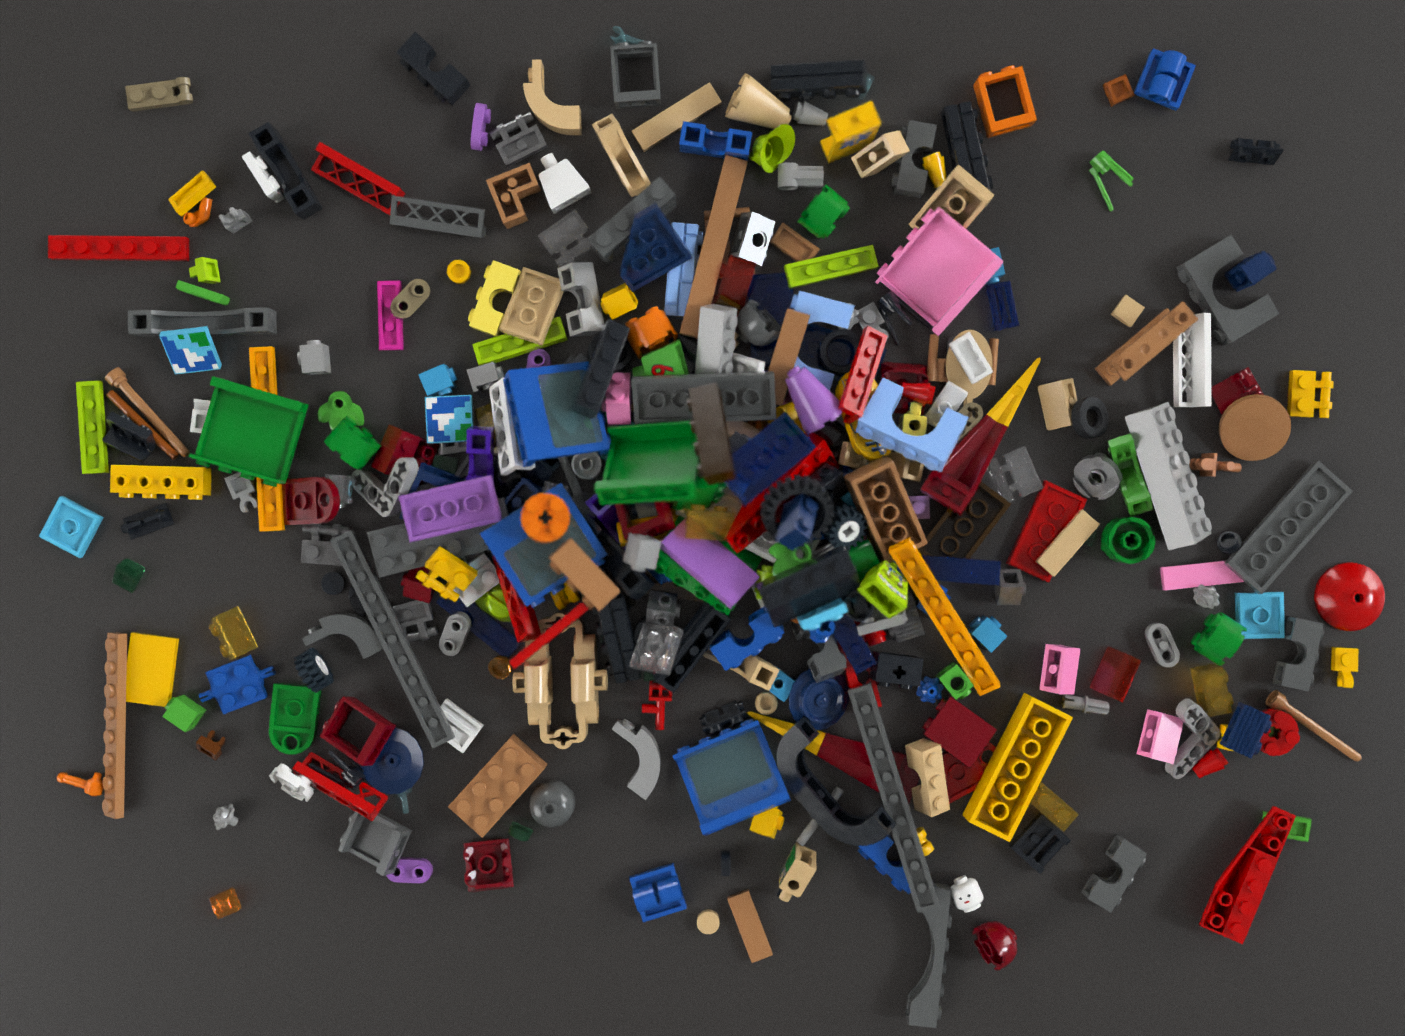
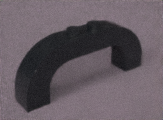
M803 716L784 734L778 746L777 765L784 783L794 794L796 800L809 812V815L833 838L855 846L871 845L884 839L890 834L896 823L882 806L866 816H855L848 813L808 768L804 758V751L806 746L819 735V732Z

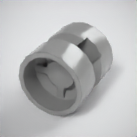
M596 452L574 455L571 462L574 473L584 480L597 478L603 469V461Z

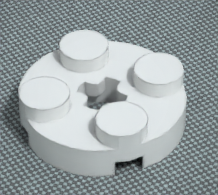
M280 763L278 767H275L269 775L270 779L274 783L277 781L281 782V789L292 797L301 801L305 798V801L308 802L314 794V789L310 786L311 781L301 774L297 777L291 773L292 770L285 764Z

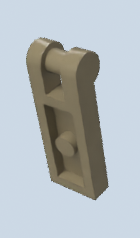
M179 77L175 80L125 86L128 109L134 112L193 103V96L189 92V87H191L190 78ZM179 89L180 94L176 96L175 90Z

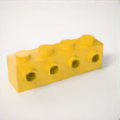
M111 465L110 492L119 493V497L134 498V493H142V498H157V494H165V499H180V495H188V499L203 500V495H211L212 468Z

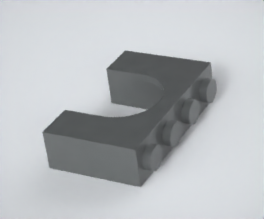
M661 177L657 178L588 238L593 251L607 267L625 252L623 246L629 238L636 213L655 202L665 216L677 207L675 193Z
M1232 234L1176 267L1179 279L1186 283L1190 290V297L1195 303H1198L1202 310L1201 313H1211L1213 335L1222 345L1234 342L1279 315L1268 294L1258 297L1240 309L1226 308L1215 298L1212 283L1216 273L1223 266L1243 255Z

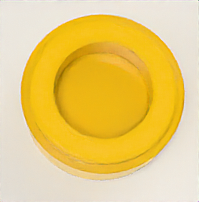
M454 260L447 267V275L454 283L463 284L469 280L471 269L463 260Z

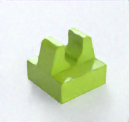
M196 258V266L189 268L190 278L198 277V282L209 284L221 282L216 259Z

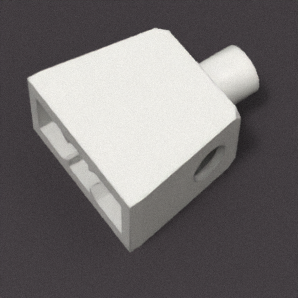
M549 153L541 158V162L546 170L539 174V178L553 214L592 193L589 185L567 159L557 162L553 153Z

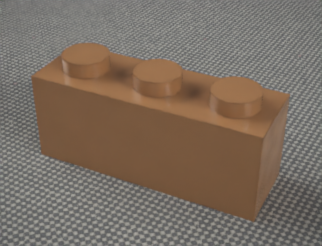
M568 538L549 556V559L552 561L549 566L558 575L561 572L565 574L568 578L565 583L574 592L578 589L585 596L582 598V601L591 610L596 607L600 611L620 592L571 538Z

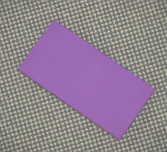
M492 475L398 496L409 542L488 525L502 520Z
M689 515L661 542L660 548L730 609L760 577Z

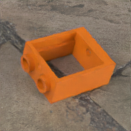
M1014 65L1001 69V72L992 74L989 71L978 76L979 78H977L973 87L987 138L1031 127L1036 122L1037 118L1023 66L1015 68ZM1015 78L1024 114L995 122L986 85Z

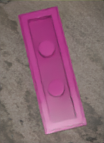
M400 280L377 281L380 351L404 350L403 320L394 317L390 310L391 302L402 291V282ZM402 303L399 304L400 310H402Z

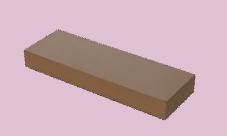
M749 889L728 896V903L751 962L754 963L772 956V949Z

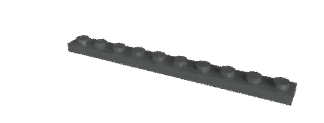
M354 530L331 539L330 541L432 748L454 739L455 735Z
M871 683L850 688L848 693L885 811L896 823L892 833L917 913L940 908L937 893Z

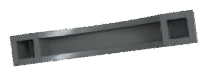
M242 308L208 312L128 310V334L137 337H159L161 331L205 326L208 327L211 336L277 334L276 311L270 308Z
M933 883L940 908L923 912L931 935V953L922 978L908 993L905 1017L908 1025L936 1028L937 1020L941 1019L942 1010L941 1006H939V999L944 995V984L941 983L942 974H946L947 968L944 953L948 952L949 938L946 935L947 929L951 928L952 923L949 908L954 904L948 884Z

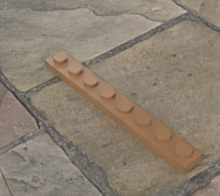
M108 632L105 641L107 662L104 667L107 675V684L104 687L106 708L104 709L106 731L103 734L105 743V754L103 756L105 777L102 784L105 790V797L102 802V809L105 816L119 819L124 818L127 634Z

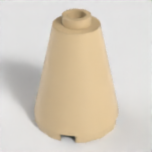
M745 73L738 83L741 87L739 86L734 91L730 99L725 117L775 129L781 124H789L792 115L789 114L790 109L753 77Z

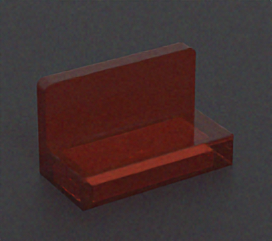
M1107 647L1090 688L1123 702L1141 660L1112 647Z

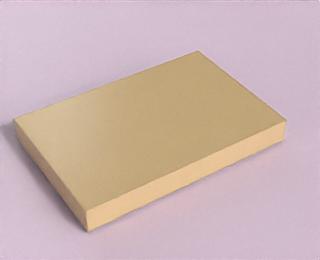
M523 267L498 330L543 346L564 291H561L559 278Z

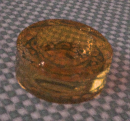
M498 655L489 662L488 670L494 678L502 680L509 676L513 667L507 657Z

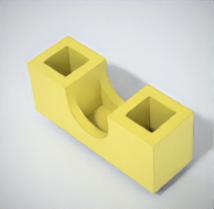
M494 260L491 265L487 266L484 273L486 281L483 287H479L476 295V300H478L476 308H472L468 316L471 328L494 337L500 335L501 332L498 328L504 314L494 310L493 299L501 292L513 294L521 274L520 270Z

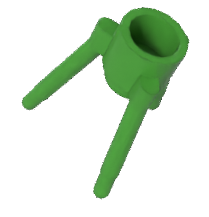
M1103 150L1089 162L1092 166L1089 172L1094 176L1109 211H1113V206L1098 173L1100 172L1104 175L1111 169L1128 186L1133 185L1131 182L1133 177Z

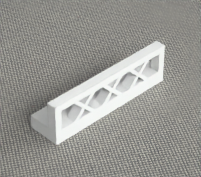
M1211 313L1194 314L1198 320L1173 340L1174 407L1211 406ZM1183 344L1186 346L1185 355L1182 353ZM1183 367L1186 369L1185 378L1182 376ZM1184 390L1187 393V402H1182V392Z
M502 377L489 388L500 473L501 475H508L516 469L531 470L535 468V463L531 467L523 468Z

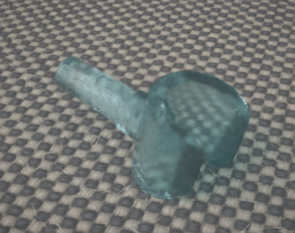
M619 26L613 27V30L616 33H621L620 36H610L616 44L624 41L638 44L644 41L625 34Z
M412 788L397 794L402 801L404 814L409 813L406 794L412 792Z

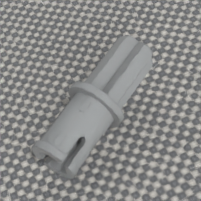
M1063 694L1061 702H1064L1061 703L1062 708L1079 710L1083 714L1090 712L1107 715L1109 712V703L1107 701L1090 699L1086 695L1078 697Z

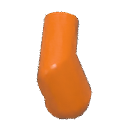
M204 197L200 201L199 210L193 213L187 212L184 215V223L190 227H198L208 221L213 200Z

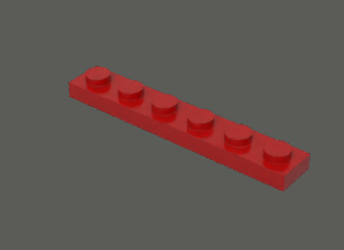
M48 235V259L189 261V238L176 236Z

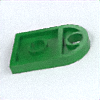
M273 684L269 738L277 750L293 755L305 751L313 744L317 735L321 690L315 693L311 691V688L309 689L304 685ZM289 736L297 740L296 748L288 747L286 740Z

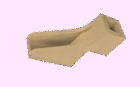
M610 114L593 123L592 126L603 149L609 156L620 181L631 197L638 196L651 183L632 151L618 121L613 114Z

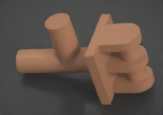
M1218 453L1201 454V458L1190 459L1189 463L1190 469L1200 471L1201 477H1216V470L1239 473L1242 467L1240 463L1232 461H1217Z

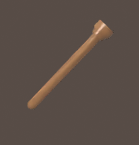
M117 367L105 376V380L111 386L120 388L181 456H188L189 450L127 383L128 379L123 370Z
M1274 690L1269 694L1265 703L1271 709L1281 710L1290 714L1299 723L1356 762L1361 760L1360 753L1291 706L1286 696L1280 691Z

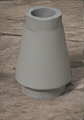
M797 101L792 120L797 121V124L825 126L828 113L806 101Z

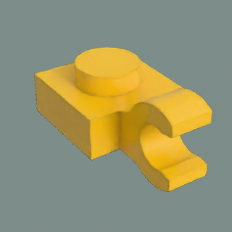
M1331 647V670L1338 671V687L1353 688L1354 679L1351 671L1358 672L1359 649Z

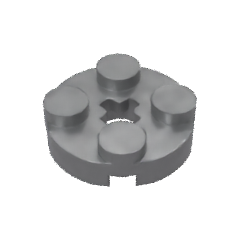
M1096 453L1095 455L1083 457L1074 468L1073 482L1077 490L1085 497L1099 498L1098 500H1103L1111 497L1116 492L1123 476L1113 460L1104 453ZM1094 473H1098L1102 481L1099 479L1094 480L1092 478Z

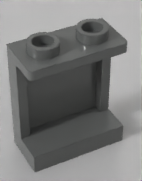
M353 811L349 817L350 823L348 828L340 838L341 844L338 851L342 853L350 852L377 867L376 872L382 876L394 873L412 830L380 813L377 814L372 822Z

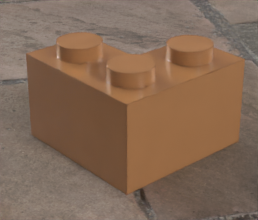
M530 163L486 180L502 222L507 229L529 221L520 199L541 191Z

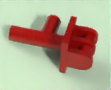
M650 681L649 701H656V704H642V713H656L655 729L664 730L665 701H672V692H663V690L668 689L659 683Z

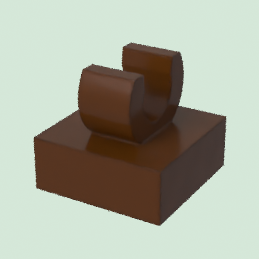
M212 730L208 733L207 738L201 735L196 742V748L217 761L222 754L221 747L225 744V737H222L218 742H213L212 738L215 736V731Z

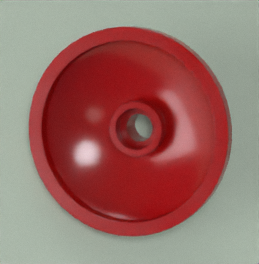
M1346 562L1334 565L1322 574L1315 588L1314 600L1319 615L1327 624L1339 630L1357 631L1368 627L1379 617L1385 603V591L1380 578L1373 570L1359 563ZM1356 594H1359V597H1360V598H1359V600L1356 602V601H1355V595H1356Z

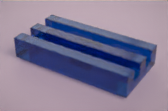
M1006 281L987 285L986 289L995 331L1018 327L1019 321L1011 282ZM1001 287H1005L1012 320L1011 323H1008ZM994 289L997 292L1003 324H1000Z

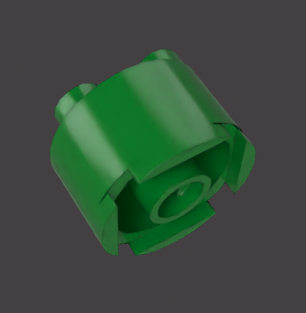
M827 184L822 187V192L819 195L816 194L802 212L801 216L803 217L797 220L799 224L818 239L828 237L836 227L833 224L835 220L842 219L850 209L847 205L848 201Z
M346 415L324 442L333 452L336 450L341 455L340 458L353 468L361 470L382 445L372 438L374 435L364 427L359 429L356 427L357 423Z
M1119 517L1112 519L1104 527L1101 534V549L1110 559L1116 562L1134 564L1147 559L1152 554L1155 547V536H1153L1152 528L1146 521L1136 517ZM1126 536L1130 540L1129 544L1125 541Z
M863 535L861 536L863 541L861 543L857 541L856 544L858 546L855 548L850 545L851 550H848L860 583L867 572L880 563L869 539L864 541Z
M1222 612L1216 615L1210 613L1203 622L1205 628L1201 633L1197 632L1190 643L1194 645L1195 651L1218 666H1222L1225 664L1222 659L1226 656L1231 658L1242 644L1245 636L1241 633L1242 631L1246 632L1247 628Z

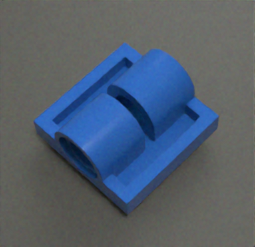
M1153 48L1148 55L1134 94L1176 111L1180 107L1196 65L1187 62V57L1180 52L1173 50L1161 52Z
M674 863L629 877L635 905L643 922L687 909Z

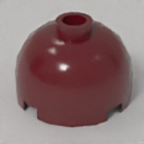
M988 921L974 928L972 933L973 935L976 933L978 940L974 941L975 946L988 965L993 963L996 966L993 968L994 970H1001L1013 961L1017 954V936L1011 928L998 921Z

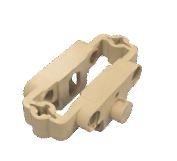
M560 611L551 617L538 621L541 634L546 631V628H550L555 624L549 622L556 621L559 617L563 618L568 613ZM581 617L563 631L565 632L570 627H575L574 656L570 662L571 701L573 704H576V721L579 724V730H574L570 725H563L556 731H550L553 679L552 656H549V643L524 663V672L513 673L514 693H525L528 724L539 725L542 742L554 744L559 749H567L572 743L584 741L588 735V724L599 723L598 691H606L608 689L607 670H598L596 634H585V623ZM534 640L526 641V642H525V648H526L529 644H531ZM563 732H565V736H569L566 742H564L562 737H559Z

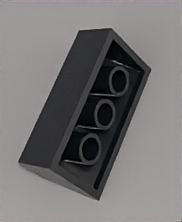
M840 545L755 584L775 628L858 590L860 582L848 550Z

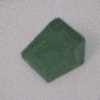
M125 558L116 565L112 583L133 593L144 574L145 568Z

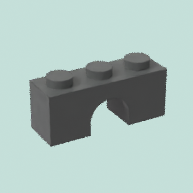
M909 120L906 127L902 126L901 134L910 152L895 161L899 166L898 172H894L892 176L891 186H894L893 194L919 199L923 196L928 171L917 168L912 162V155L918 152L930 153L933 148L937 125Z
M1286 617L1285 638L1283 639L1291 640L1296 644L1297 655L1290 662L1277 661L1272 683L1309 692L1310 686L1314 682V666L1319 659V643L1324 636L1323 623Z
M788 621L797 642L811 639L808 629L803 630L799 624ZM834 633L830 635L825 643H817L820 650L819 653L812 655L807 662L816 683L838 676L846 669V658L842 652H839Z
M1116 834L1105 852L1116 863L1114 874L1108 878H1102L1092 873L1081 891L1087 899L1110 913L1120 905L1122 894L1132 885L1134 881L1133 876L1138 869L1143 867L1147 855L1141 848Z

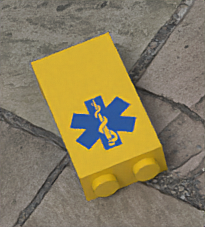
M872 101L827 120L832 136L820 140V145L828 164L858 152L873 142L881 121Z

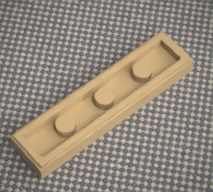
M709 82L633 129L632 134L643 152L681 130L683 121L694 122L720 106L722 101Z

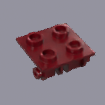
M1249 367L1211 387V397L1221 415L1229 405L1242 397L1255 394L1264 395Z

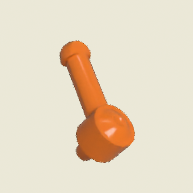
M60 772L57 775L59 783L82 788L90 796L102 795L104 789L101 773H94L93 777L88 780L69 775L65 772Z

